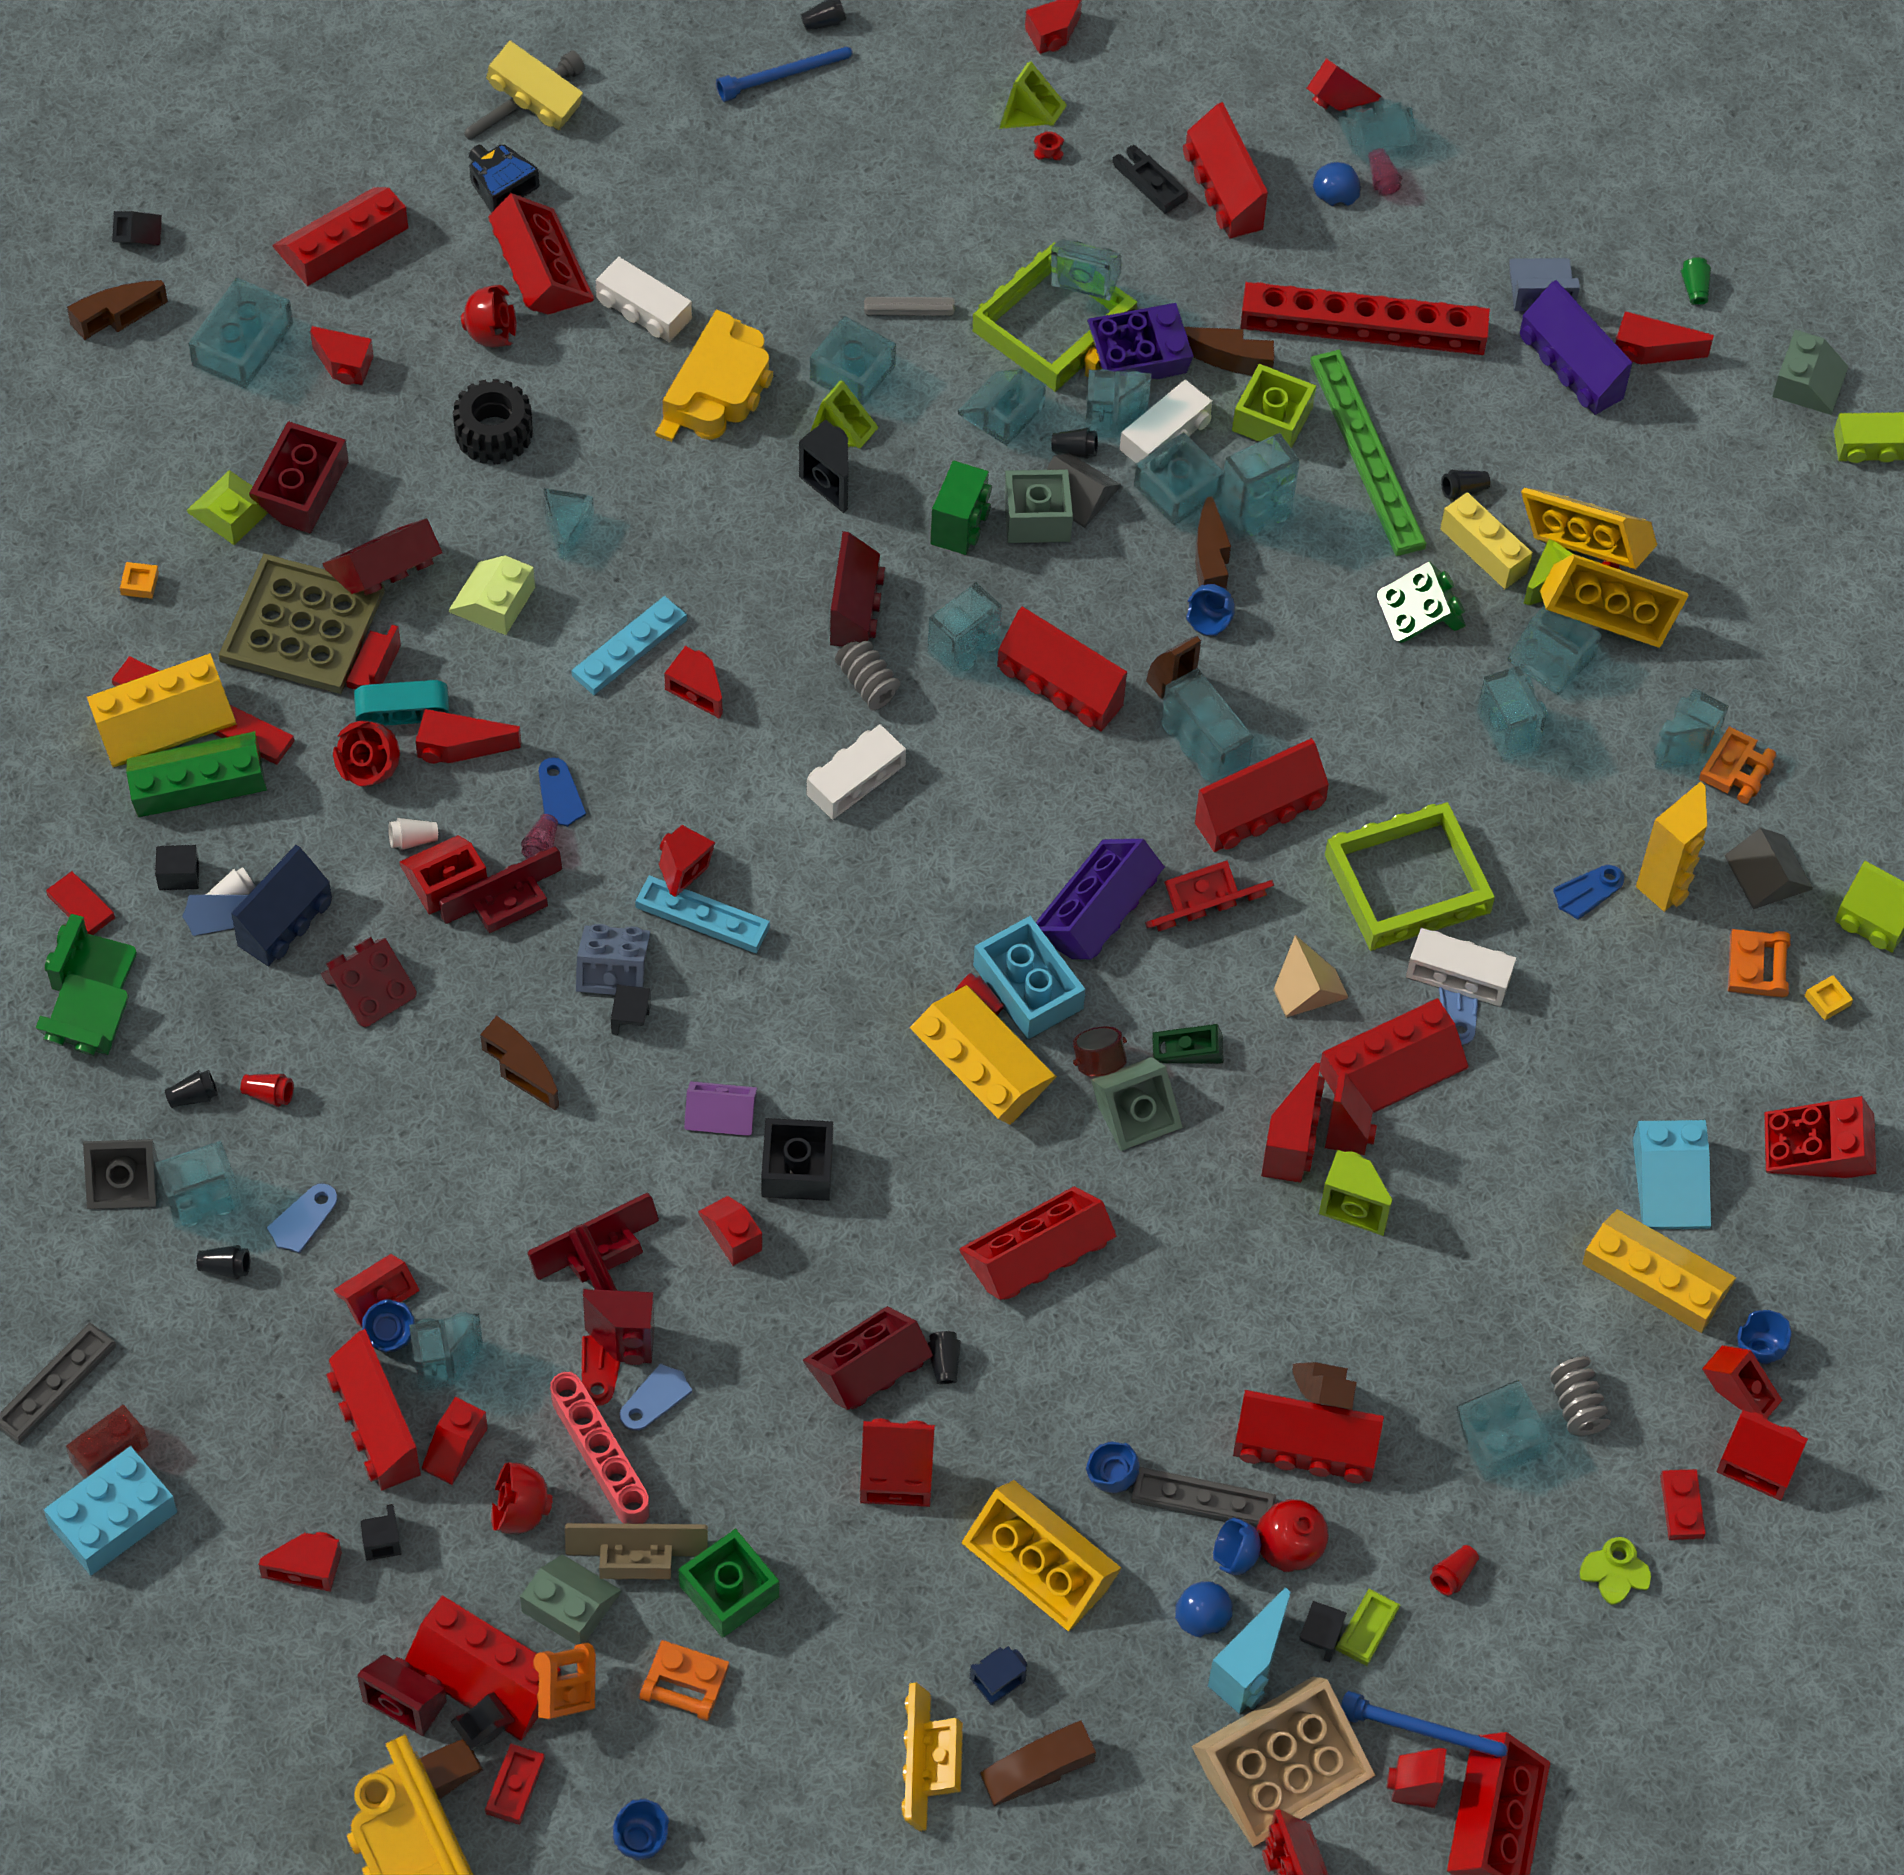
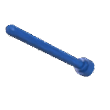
M849 47L839 48L738 79L735 76L730 77L729 75L716 79L717 91L723 102L735 99L741 90L848 59L852 56V50Z
M1348 1691L1341 1703L1348 1721L1353 1723L1369 1719L1497 1757L1505 1756L1508 1751L1504 1743L1370 1705L1369 1700L1364 1699V1696L1358 1693Z

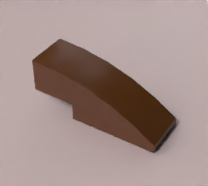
M162 280L142 281L102 290L69 305L67 311L70 325L86 340L109 325L118 333L167 303L168 299L165 284Z
M1184 327L1193 357L1200 361L1230 372L1253 376L1259 364L1273 369L1274 340L1243 339V329Z
M1213 496L1206 497L1198 526L1195 557L1199 587L1201 585L1216 584L1227 590L1229 574L1225 564H1229L1231 544Z
M1198 636L1188 638L1159 655L1152 662L1146 682L1161 699L1186 685L1189 680L1197 676L1201 640Z
M496 1015L480 1034L482 1050L499 1060L502 1078L553 1110H556L559 1107L558 1090L542 1058L516 1029Z
M1317 1362L1293 1363L1292 1371L1295 1381L1305 1398L1314 1403L1352 1410L1357 1382L1346 1380L1348 1368Z
M1082 1720L1016 1750L981 1771L980 1776L993 1805L996 1806L1061 1780V1775L1094 1763L1096 1751Z
M463 1739L420 1758L439 1800L483 1770L474 1751L468 1747Z

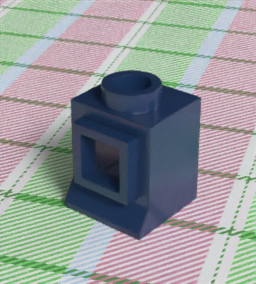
M1009 1646L1004 1649L999 1647L983 1658L980 1664H972L970 1666V1680L989 1704L993 1705L1026 1681L1027 1662L1017 1649L1012 1651Z

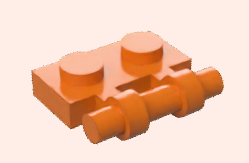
M1729 726L1701 771L1699 780L1727 794L1731 787L1735 785L1740 788L1737 799L1741 803L1747 804L1751 797L1758 794L1761 789L1760 782L1773 769V761L1777 754L1770 748H1766L1763 754L1754 751L1758 740ZM1745 764L1753 767L1750 775L1741 772Z

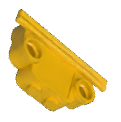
M716 309L663 398V420L657 428L655 435L672 442L680 427L684 426L692 429L698 437L712 440L724 434L727 427L726 420L734 423L741 422L746 419L750 411L754 412L759 404L761 391L763 388L767 389L770 386L773 378V371L769 370V355L764 348L763 334L755 328L742 324L740 320L732 318L731 315Z
M404 1734L385 1743L393 1763L365 1775L357 1783L354 1792L355 1802L361 1810L352 1820V1832L347 1834V1839L355 1855L361 1853L367 1864L366 1867L362 1868L363 1874L473 1875L417 1751H413L407 1735Z

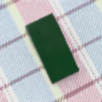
M1218 1024L1152 1032L1153 1058L1160 1063H1224L1223 1034ZM1163 1042H1165L1164 1054L1161 1052V1045Z

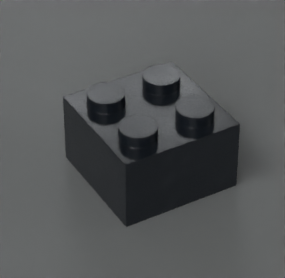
M765 1118L761 1197L830 1201L834 1121Z

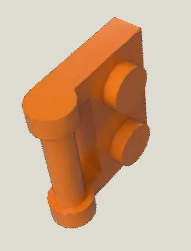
M1732 929L1730 934L1728 991L1782 998L1788 996L1789 983L1786 981L1787 948L1791 945V935L1784 931L1764 933ZM1764 947L1774 948L1773 981L1771 982L1763 981Z
M661 1640L648 1676L641 1688L639 1699L649 1703L651 1700H655L695 1713L698 1719L708 1722L729 1669V1661ZM659 1680H663L705 1694L703 1700H699L657 1685Z
M590 1643L577 1644L573 1649L562 1652L544 1651L536 1654L534 1657V1667L539 1673V1692L537 1697L539 1718L552 1719L595 1709L596 1653ZM577 1664V1673L557 1677V1667Z

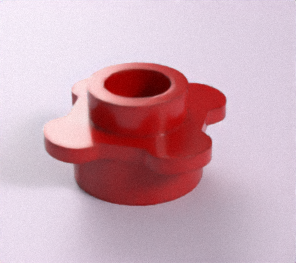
M1047 131L1034 138V143L1037 145V149L1034 151L1035 158L1039 160L1044 158L1060 160L1063 158L1064 153L1061 150V146L1064 144V139L1057 133Z

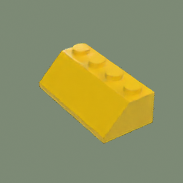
M1523 488L1521 491L1533 536L1537 540L1548 542L1551 539L1564 548L1633 569H1637L1657 547L1650 521L1548 491Z
M1575 554L1555 563L1540 589L1546 610L1658 648L1661 647L1689 597L1688 593Z
M211 653L87 697L112 767L127 764L128 758L164 751L217 732L218 730L237 725Z
M1701 781L1655 819L1637 880L1636 888L1664 912L1673 904L1678 907L1688 897V887L1695 876L1693 871L1700 860L1698 854L1705 844L1703 838L1707 828L1706 789Z
M967 985L932 1003L910 1027L997 1119L1009 1125L1057 1077Z
M1616 1209L1603 1222L1586 1248L1582 1263L1700 1333L1704 1331L1736 1280L1735 1276L1619 1209Z
M1015 1480L994 1490L961 1542L1068 1632L1101 1599L1122 1569Z

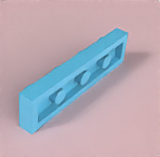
M663 596L571 670L572 677L590 693L595 695L687 621V614L666 596Z
M650 875L635 901L637 909L756 954L770 928L769 920L684 889L678 896L674 897L669 893L665 881Z

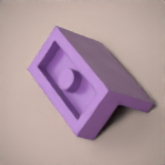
M690 1081L686 1096L684 1128L692 1131L751 1135L757 1087Z

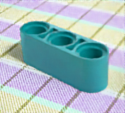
M439 680L370 684L360 686L354 692L356 722L370 721L384 726L421 723L425 709L450 713L448 686Z

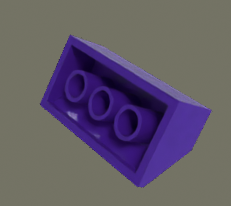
M1557 280L1551 282L1523 314L1519 332L1525 344L1531 345L1539 353L1543 364L1550 366L1558 374L1560 382L1565 387L1569 386L1577 395L1579 403L1585 408L1588 407L1596 415L1624 399L1633 363Z
M1102 839L1039 917L1036 924L1059 952L1071 959L1091 960L1101 952L1102 946L1107 939L1119 930L1120 923L1126 915L1138 906L1139 899L1146 890L1157 882V877L1165 866L1144 839Z

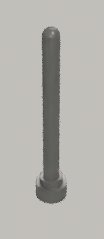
M571 50L561 57L558 67L552 71L562 78L576 77L585 70V65L581 57ZM513 98L509 99L466 128L464 132L465 137L468 139L475 138L520 106L515 103Z

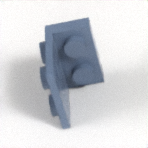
M1569 258L1510 259L1509 270L1514 311H1527L1549 284L1555 280L1577 302L1580 289L1579 278H1572Z
M604 924L585 926L577 954L576 992L615 995L617 984L644 988L645 958L650 940V931L633 926L626 928H612Z

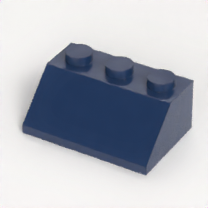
M295 845L231 913L237 946L268 967L275 959L279 960L284 957L289 949V944L296 936L304 935L310 926L311 920L318 913H324L332 901L330 882L298 845Z

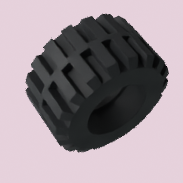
M486 379L480 380L479 385L472 383L467 386V392L462 390L458 395L459 400H455L453 405L455 439L457 444L460 445V450L463 453L468 452V457L472 460L479 457L480 463L487 464L488 460H493V464H500L501 459L509 462L513 460L514 454L518 457L524 453L523 447L528 448L531 443L530 438H533L532 411L527 394L523 395V390L519 386L513 388L512 382L505 381L500 383L499 379H493L492 382H486ZM490 417H499L506 420L497 425L480 423L482 420Z

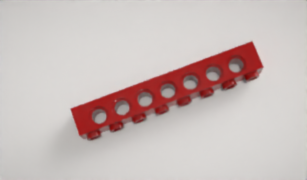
M1245 282L1240 329L1484 355L1488 339L1490 308L1362 295L1353 292L1344 293L1324 289L1271 285L1262 282Z

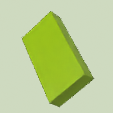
M1369 1588L1339 1640L1336 1650L1368 1666L1399 1611L1400 1604Z

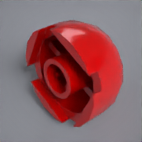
M503 285L486 286L475 291L468 298L464 312L461 314L463 329L468 331L471 338L479 345L485 347L512 345L508 338L509 332L513 336L516 334V314L514 305H507L504 296H510V294ZM500 328L503 331L501 334L495 335V329Z
M370 721L350 723L337 736L340 739L338 740L337 747L333 749L334 764L340 776L346 781H351L358 786L380 784L390 778L399 765L401 754L399 743L393 732L382 724Z
M506 1462L500 1471L495 1490L499 1491L497 1506L492 1502V1529L506 1534H522L535 1528L540 1523L543 1515H549L553 1497L551 1494H547L546 1481L533 1467L516 1462Z
M1287 1499L1273 1505L1260 1518L1256 1528L1261 1539V1555L1273 1567L1284 1572L1310 1568L1323 1555L1329 1540L1328 1525L1323 1514L1314 1505L1298 1499Z

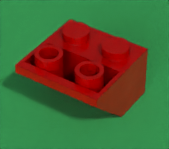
M459 835L399 862L400 867L429 915L440 910V899L452 892L462 890L482 878H487L486 867L472 843Z
M1742 1410L1716 1472L1781 1501L1808 1438L1801 1436L1797 1430L1791 1427H1781L1768 1421L1760 1413Z

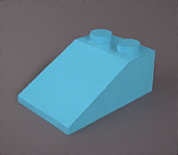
M1706 1120L1638 1121L1633 1137L1642 1223L1651 1229H1710V1157Z
M1286 1587L1212 1661L1208 1687L1239 1714L1247 1706L1250 1709L1255 1708L1266 1694L1263 1690L1268 1683L1267 1677L1282 1630L1291 1593Z

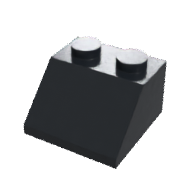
M825 419L799 441V477L842 513H845L848 510V437L840 427L833 426Z

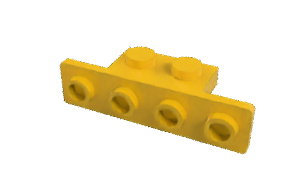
M914 1682L909 1683V1695L905 1699L908 1726L904 1733L907 1755L906 1764L903 1767V1779L906 1785L905 1799L902 1801L901 1808L905 1821L918 1831L927 1830L928 1796L961 1792L963 1723L957 1718L930 1722L931 1694L920 1684Z

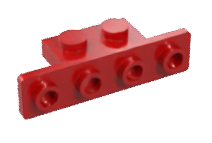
M1228 860L1164 881L1174 913L1147 921L1145 924L1147 929L1156 926L1159 932L1177 926L1175 922L1177 918L1187 916L1189 922L1207 916L1205 911L1207 908L1217 905L1218 911L1237 906L1235 900L1237 898L1247 895L1248 901H1252L1266 896V889L1274 886L1273 880H1269L1238 891Z

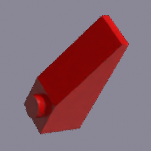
M1625 311L1615 344L1632 363L1643 365L1709 357L1714 335Z
M425 709L415 741L417 758H422L424 761L432 764L439 762L454 763L519 749L521 746L520 726Z
M1339 1072L1325 1148L1344 1152L1351 1151L1365 1155L1367 1144L1374 1145L1377 1125L1371 1124L1373 1111L1345 1072Z

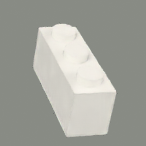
M619 256L596 279V293L601 304L607 308L613 307L621 312L628 321L639 323L656 338L661 337L670 343L692 320V301Z
M1184 380L1121 432L1119 450L1146 472L1155 464L1157 466L1161 465L1174 448L1183 447L1193 432L1197 429L1203 430L1209 424L1212 418V400L1187 380Z
M879 724L873 730L863 732L849 748L839 750L825 766L815 768L807 778V796L833 820L903 768L906 764V748Z
M1421 928L1410 957L1406 977L1501 1007L1513 973L1516 957L1507 955L1502 951H1494L1475 945L1470 941L1458 940L1443 935L1438 931Z

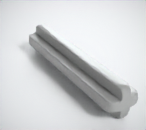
M866 297L864 300V312L866 315L952 316L955 312V301L952 297Z

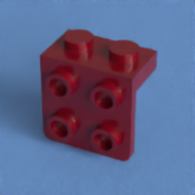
M372 937L361 941L354 946L357 952L345 958L344 954L333 958L326 963L329 969L320 973L327 985L335 984L361 1027L370 1026L414 999L417 995L414 985L386 938L373 941Z

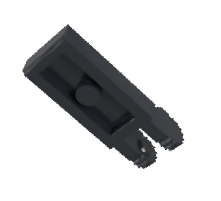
M1133 144L1126 150L1127 156L1135 163L1134 165L1121 154L1112 157L1115 168L1122 175L1126 176L1164 214L1188 200L1187 190L1150 155L1147 156L1139 149L1138 146Z

